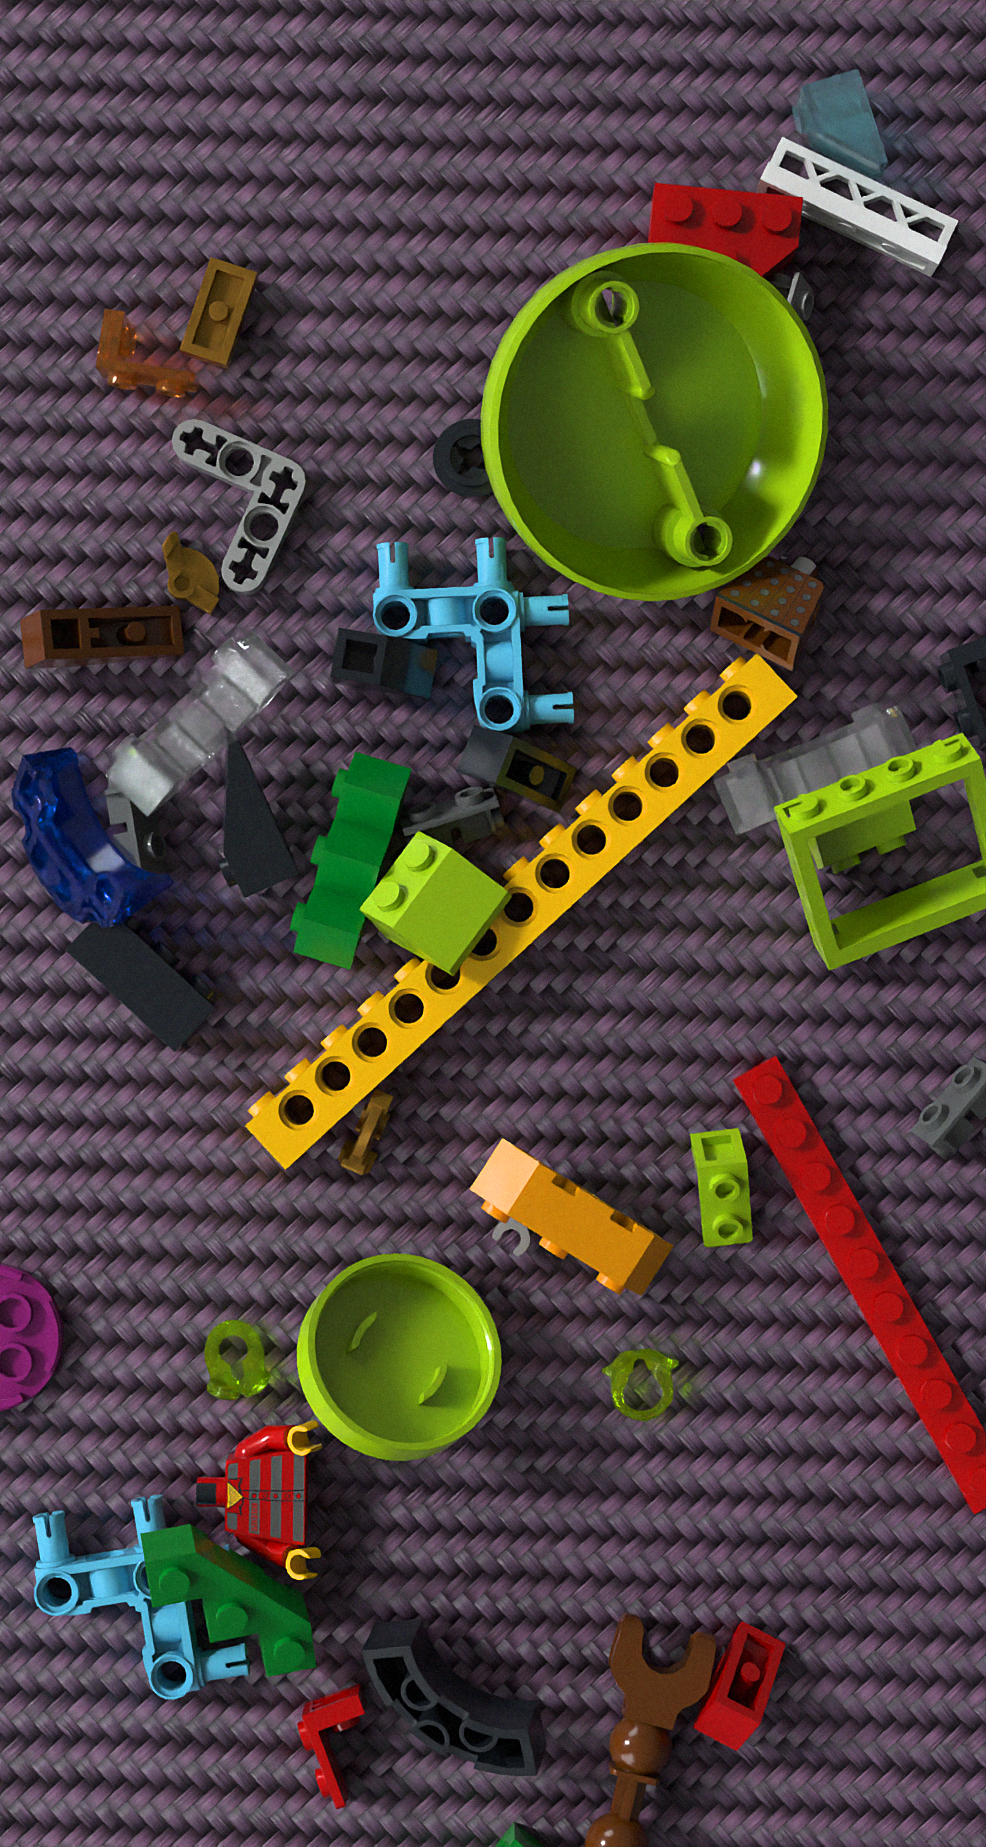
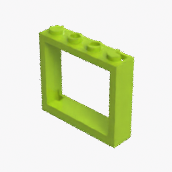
M963 733L942 741L939 739L932 745L904 756L893 757L884 764L856 775L845 776L838 782L808 794H800L795 799L773 807L813 943L829 971L986 909V778L980 756ZM963 779L982 860L830 920L807 840Z

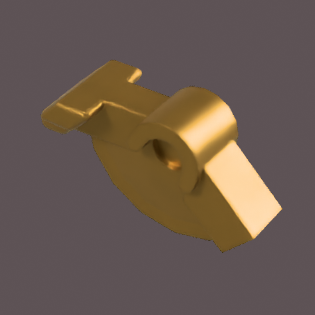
M173 531L162 545V552L169 575L167 583L168 592L174 599L179 601L185 600L211 615L219 602V598H217L219 593V576L215 567L201 552L188 547L181 548L178 533Z
M375 1089L369 1104H365L355 1127V1131L360 1132L356 1142L353 1143L346 1140L340 1151L338 1161L341 1167L359 1175H364L371 1171L378 1154L369 1148L373 1139L379 1141L390 1116L387 1112L394 1096Z

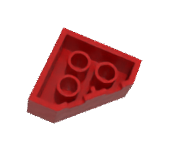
M655 183L651 201L647 243L671 242L707 249L728 256L751 268L764 279L769 280L774 274L779 273L792 263L799 246L803 197Z

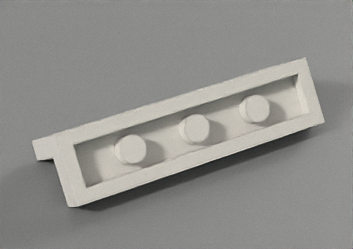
M784 137L781 138L771 161L768 162L756 190V193L803 197L802 216L930 277L939 265L950 237L958 223L956 219ZM785 154L804 163L809 176L808 180L779 167ZM815 169H818L824 172L825 174L817 176ZM834 179L841 180L848 184L853 200L851 201L825 189L820 184ZM859 190L864 191L869 195L861 197ZM878 200L885 201L892 205L897 221H892L869 210L864 205ZM903 211L908 212L914 216L905 218ZM926 221L943 229L936 242L909 229L908 226Z

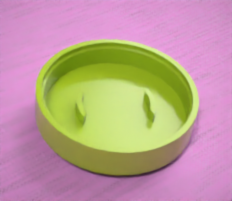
M393 1253L372 1256L358 1261L343 1270L311 1304L304 1317L298 1336V1374L302 1390L313 1412L321 1423L340 1441L354 1450L378 1459L390 1461L418 1460L437 1454L450 1447L469 1432L485 1415L495 1397L501 1375L502 1359L499 1336L492 1316L483 1300L458 1274L433 1260L416 1255Z

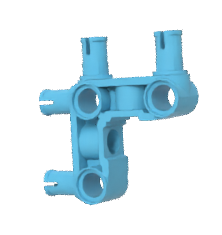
M493 537V558L489 557L488 538L475 540L478 583L471 587L414 589V587L409 586L408 543L394 542V563H391L390 542L376 545L380 587L376 588L373 594V619L377 632L380 635L390 636L414 644H427L429 639L464 637L466 642H471V647L476 648L478 678L473 680L474 703L479 724L483 728L509 734L530 730V725L574 724V709H553L573 707L572 692L528 695V690H523L520 632L525 631V626H569V610H562L568 609V594L523 597V592L515 590L513 583L507 580V539L503 537ZM489 602H500L507 608L509 615L503 623L490 625L481 618L480 611ZM390 607H403L410 614L409 622L402 629L392 630L382 623L383 615ZM503 699L510 703L513 708V715L509 721L496 724L486 717L485 708L492 700Z
M151 1495L148 1500L146 1496L131 1500L139 1543L131 1548L76 1557L75 1554H70L64 1520L65 1512L63 1510L53 1511L52 1515L45 1512L33 1516L40 1560L36 1561V1566L34 1567L36 1576L34 1599L37 1606L44 1613L51 1616L81 1615L90 1613L94 1607L127 1602L129 1606H135V1610L141 1612L146 1644L142 1649L144 1667L151 1689L164 1699L175 1700L183 1697L187 1692L202 1690V1687L207 1686V1681L242 1675L250 1676V1660L246 1658V1655H248L246 1643L203 1651L202 1647H198L191 1600L152 1608L140 1533L166 1529L162 1503L163 1495ZM230 1544L222 1547L227 1551L232 1549ZM56 1577L66 1580L71 1586L72 1596L66 1599L55 1597L49 1590V1579ZM168 1661L180 1663L185 1668L186 1678L180 1681L167 1679L162 1672V1664Z

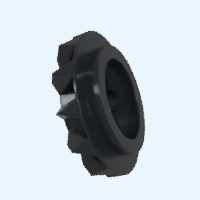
M465 419L447 427L437 439L433 451V465L436 476L449 492H454L467 499L488 496L493 491L487 471L484 469L480 470L473 466L468 472L465 471L462 476L459 475L462 471L461 467L463 466L464 459L459 455V451L455 447L471 453L476 447L479 448L481 446V420ZM482 452V454H481V461L485 464V462H484V456H483V452Z

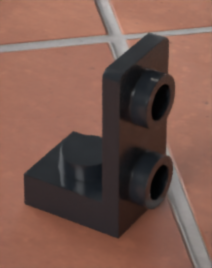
M986 637L947 650L939 656L942 664L937 666V673L942 688L946 694L953 693L959 710L953 713L958 733H963L967 739L969 738L973 748L986 743V728L964 668L969 667L972 675L986 671Z

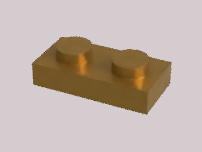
M210 257L179 349L181 354L225 369L229 368L259 278L257 272Z

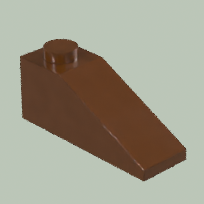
M179 606L38 610L20 620L25 669L78 667L184 655Z

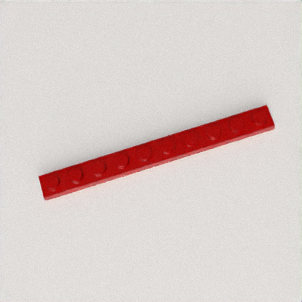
M773 1056L731 1080L970 1510L976 1514L986 1508V1432L777 1056Z

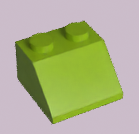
M909 800L807 840L818 870L830 865L835 874L862 863L858 855L860 852L876 846L879 855L906 845L907 842L904 834L916 830Z
M418 831L359 910L387 939L454 976L512 896L507 890L454 849Z

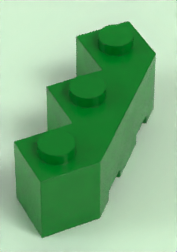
M355 752L348 770L339 768L331 793L332 797L339 798L335 819L328 837L319 835L316 840L310 863L318 865L315 883L307 904L297 903L290 925L291 931L298 932L294 953L349 970L351 969L368 920L359 909L379 884L389 852L388 847L395 824L397 825L412 771L411 768Z
M191 1524L140 1533L152 1608L202 1598L210 1643L258 1633L267 1677L316 1667L311 1624L301 1592L286 1583L283 1586L265 1575L264 1569L232 1549L228 1551L209 1540L206 1533Z

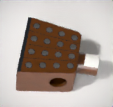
M770 556L764 557L717 594L710 631L792 671L815 626L821 608L825 586L822 581L817 580L819 575L817 566L806 557H797L790 565L784 564Z

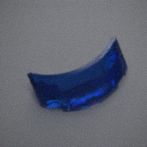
M72 747L23 755L11 790L13 809L19 812L25 824V835L21 841L39 882L49 892L55 904L67 915L81 924L89 922L98 923L101 928L120 925L173 884V879L168 873L158 875L138 867L121 853L111 841L90 803L82 779L77 753Z

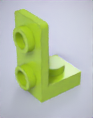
M739 1128L690 1134L691 1151L698 1178L704 1246L709 1248L751 1242L753 1235L748 1164Z

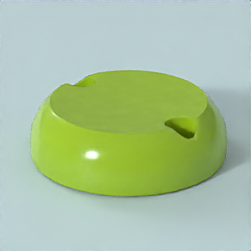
M671 242L639 243L601 252L567 268L539 289L518 312L503 335L491 362L484 386L481 408V445L485 468L499 505L526 545L547 565L572 581L603 594L640 601L676 600L704 593L740 576L768 555L789 532L813 491L823 462L828 434V398L825 376L817 349L805 324L792 305L770 282L742 263L728 256L697 246ZM605 289L612 293L611 311H609L602 291ZM701 523L704 524L705 528L703 542L697 529V526H699Z

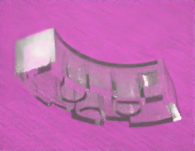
M251 632L237 642L233 638L225 641L211 658L216 664L180 702L137 738L133 733L130 734L113 751L112 755L117 760L105 776L146 816L153 814L186 786V781L192 778L204 765L206 767L209 766L226 749V734H229V731H236L237 733L254 716L257 717L295 674V671L254 632Z
M874 703L851 714L853 723L759 761L755 753H751L728 763L727 766L730 773L713 780L736 836L777 820L773 807L795 799L800 794H808L838 782L845 776L856 775L884 764L893 757L904 756L918 750L899 705L881 710L879 703Z

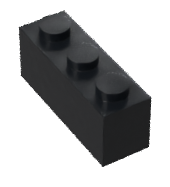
M106 906L65 951L174 1052L180 1051L218 1011L219 1007L212 1001L217 993L198 975L195 974L189 980L175 966L181 961L180 958L160 940L154 946L140 934V931L145 926L126 908L122 907L116 912L113 908Z

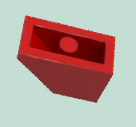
M741 1621L710 1679L707 1693L702 1698L693 1728L738 1751L761 1724L786 1643Z

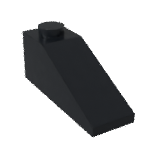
M236 731L226 734L222 847L225 858L218 860V864L229 888L238 884L243 897L246 898L299 873L294 857Z

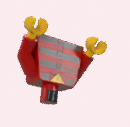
M315 1420L298 1426L267 1425L239 1442L235 1453L228 1456L225 1466V1477H198L196 1485L197 1507H225V1531L234 1533L239 1544L265 1561L287 1569L288 1574L295 1580L316 1578L317 1573L310 1572L306 1567L305 1561L306 1558L321 1557V1552L318 1548L300 1549L297 1546L305 1545L308 1537L309 1453L322 1448V1444H312L307 1437V1431L319 1427V1423Z

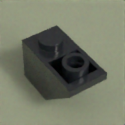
M338 628L330 678L333 684L430 700L438 650L390 636Z

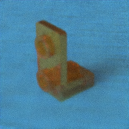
M105 309L95 367L101 377L107 379L108 385L126 390H135L137 383L156 386L155 391L157 393L171 397H184L185 391L198 392L199 380L194 372L125 362V357L132 358L134 355L136 328H130L131 323L124 311Z

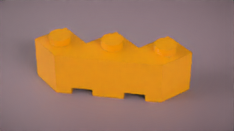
M503 1138L470 1188V1190L485 1199L481 1208L488 1214L505 1224L510 1217L542 1236L539 1244L557 1257L564 1260L569 1253L600 1272L596 1280L619 1295L626 1288L642 1296L673 1248L672 1244L638 1221L616 1210L581 1185L557 1173L525 1150Z

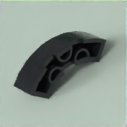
M423 1618L374 1624L362 1649L367 1670L386 1706L392 1705L398 1714L411 1726L409 1731L411 1734L441 1755H444L447 1751L459 1758L475 1763L474 1769L510 1776L538 1775L547 1747L538 1700L524 1701L499 1697L478 1689L463 1680L443 1661L435 1650L426 1632Z

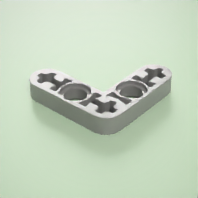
M197 419L186 420L178 425L172 437L173 449L180 461L189 467L253 495L223 560L221 572L225 583L234 593L244 596L255 594L266 583L306 494V476L300 465L286 457L205 421ZM197 431L203 432L202 439L204 443L217 450L219 440L225 441L226 443L218 452L216 466L209 465L213 457L204 450L196 449L193 455H189L188 447L183 442L185 436L194 438ZM234 451H247L253 457V468L244 476L232 475L226 468L227 458ZM286 471L292 472V480L297 487L295 490L286 489L280 499V505L289 508L286 514H283L273 505L261 503V500L266 496L273 502L277 493V486L272 481L273 477H283ZM263 514L273 516L279 526L276 535L266 541L253 537L250 529L253 520ZM243 541H247L256 550L269 552L265 559L256 553L251 567L257 573V576L254 580L246 578L241 585L236 583L237 576L232 571V567L235 564L239 566L245 564L249 551L246 548L240 547Z

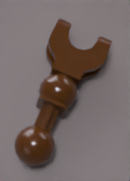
M625 1612L619 1618L608 1657L612 1675L624 1694L621 1708L624 1718L615 1725L609 1741V1751L612 1760L609 1761L608 1769L610 1774L618 1778L610 1811L598 1817L591 1824L586 1834L585 1847H649L646 1830L638 1821L647 1784L659 1786L660 1784L658 1772L667 1765L672 1754V1738L668 1729L673 1730L677 1714L683 1708L695 1704L707 1693L716 1652V1642L713 1634L707 1632L694 1633L689 1637L687 1647L680 1661L670 1667H655L646 1662L642 1656L644 1627L640 1618L628 1612Z

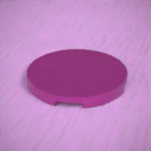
M0 1263V1411H5L25 1403L49 1382L62 1356L64 1325L54 1297L42 1282L21 1268Z

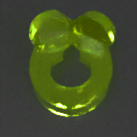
M240 1320L224 1321L211 1330L204 1350L205 1364L210 1374L206 1390L218 1399L230 1401L238 1399L241 1394L248 1398L260 1393L267 1386L271 1374L264 1367L265 1350L256 1330L248 1323ZM230 1335L241 1337L248 1347L246 1358L242 1361L244 1376L240 1380L232 1376L230 1363L225 1362L219 1353L221 1341Z

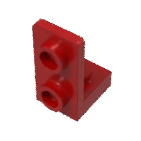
M361 1683L305 1703L302 1713L303 1720L297 1723L306 1751L314 1749L320 1764V1768L315 1769V1776L321 1794L324 1798L331 1796L337 1810L347 1806L348 1790L325 1729L331 1727L332 1732H339L360 1722L359 1716L365 1714L367 1699Z

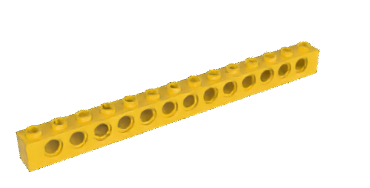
M759 654L753 656L748 662L742 656L738 657L719 675L725 683L716 692L710 695L706 689L701 691L683 708L689 716L678 727L674 728L669 722L663 726L647 742L653 748L652 751L640 762L632 755L611 775L617 782L604 795L595 789L575 808L581 816L567 829L561 823L557 824L539 841L544 850L535 859L529 862L523 856L502 875L508 882L503 888L511 896L522 894L530 899L533 905L532 915L523 922H514L506 916L503 908L489 927L497 939L494 951L485 956H479L471 952L459 968L460 980L455 987L448 990L438 988L433 983L431 977L435 965L426 960L421 963L416 957H413L393 976L399 982L386 996L379 990L376 991L357 1009L363 1017L349 1030L343 1024L338 1026L320 1043L326 1051L315 1062L311 1063L305 1057L284 1076L290 1083L289 1086L277 1097L268 1091L248 1110L254 1118L245 1125L246 1128L285 1170L798 697ZM730 695H738L744 698L749 708L747 717L742 720L729 718L723 711L722 704L724 698ZM694 728H702L708 731L713 740L711 750L704 754L693 752L686 742L687 732ZM665 761L673 765L677 773L675 784L670 787H659L653 783L650 778V768L654 763ZM629 794L639 801L641 812L638 818L632 821H624L616 816L613 803L618 796ZM585 828H596L603 834L605 845L601 852L589 855L579 849L577 835ZM549 861L563 863L569 872L568 882L560 888L546 886L540 877V871L544 864ZM414 994L423 1003V1015L414 1023H405L396 1014V1003L403 995ZM371 1027L380 1029L387 1038L385 1051L375 1057L366 1055L359 1045L362 1032ZM330 1062H342L348 1067L350 1081L344 1089H331L324 1082L323 1071ZM295 1095L305 1096L313 1104V1116L306 1123L294 1122L287 1113V1104Z

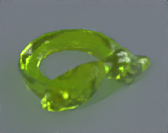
M651 1348L623 1351L611 1365L602 1369L603 1374L610 1378L611 1398L614 1407L622 1415L633 1420L648 1421L658 1417L673 1401L674 1384L672 1370L679 1365V1361L668 1359L657 1350ZM637 1359H644L647 1368L651 1370L653 1377L662 1388V1398L659 1403L646 1411L630 1408L623 1399V1390L628 1382L629 1374L633 1372L634 1362Z

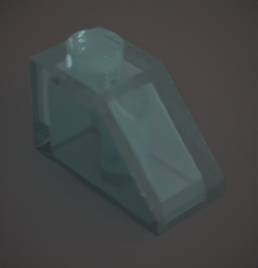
M851 70L801 86L796 101L797 104L792 106V112L799 134H807L810 147L870 179L881 177L888 161L859 70Z

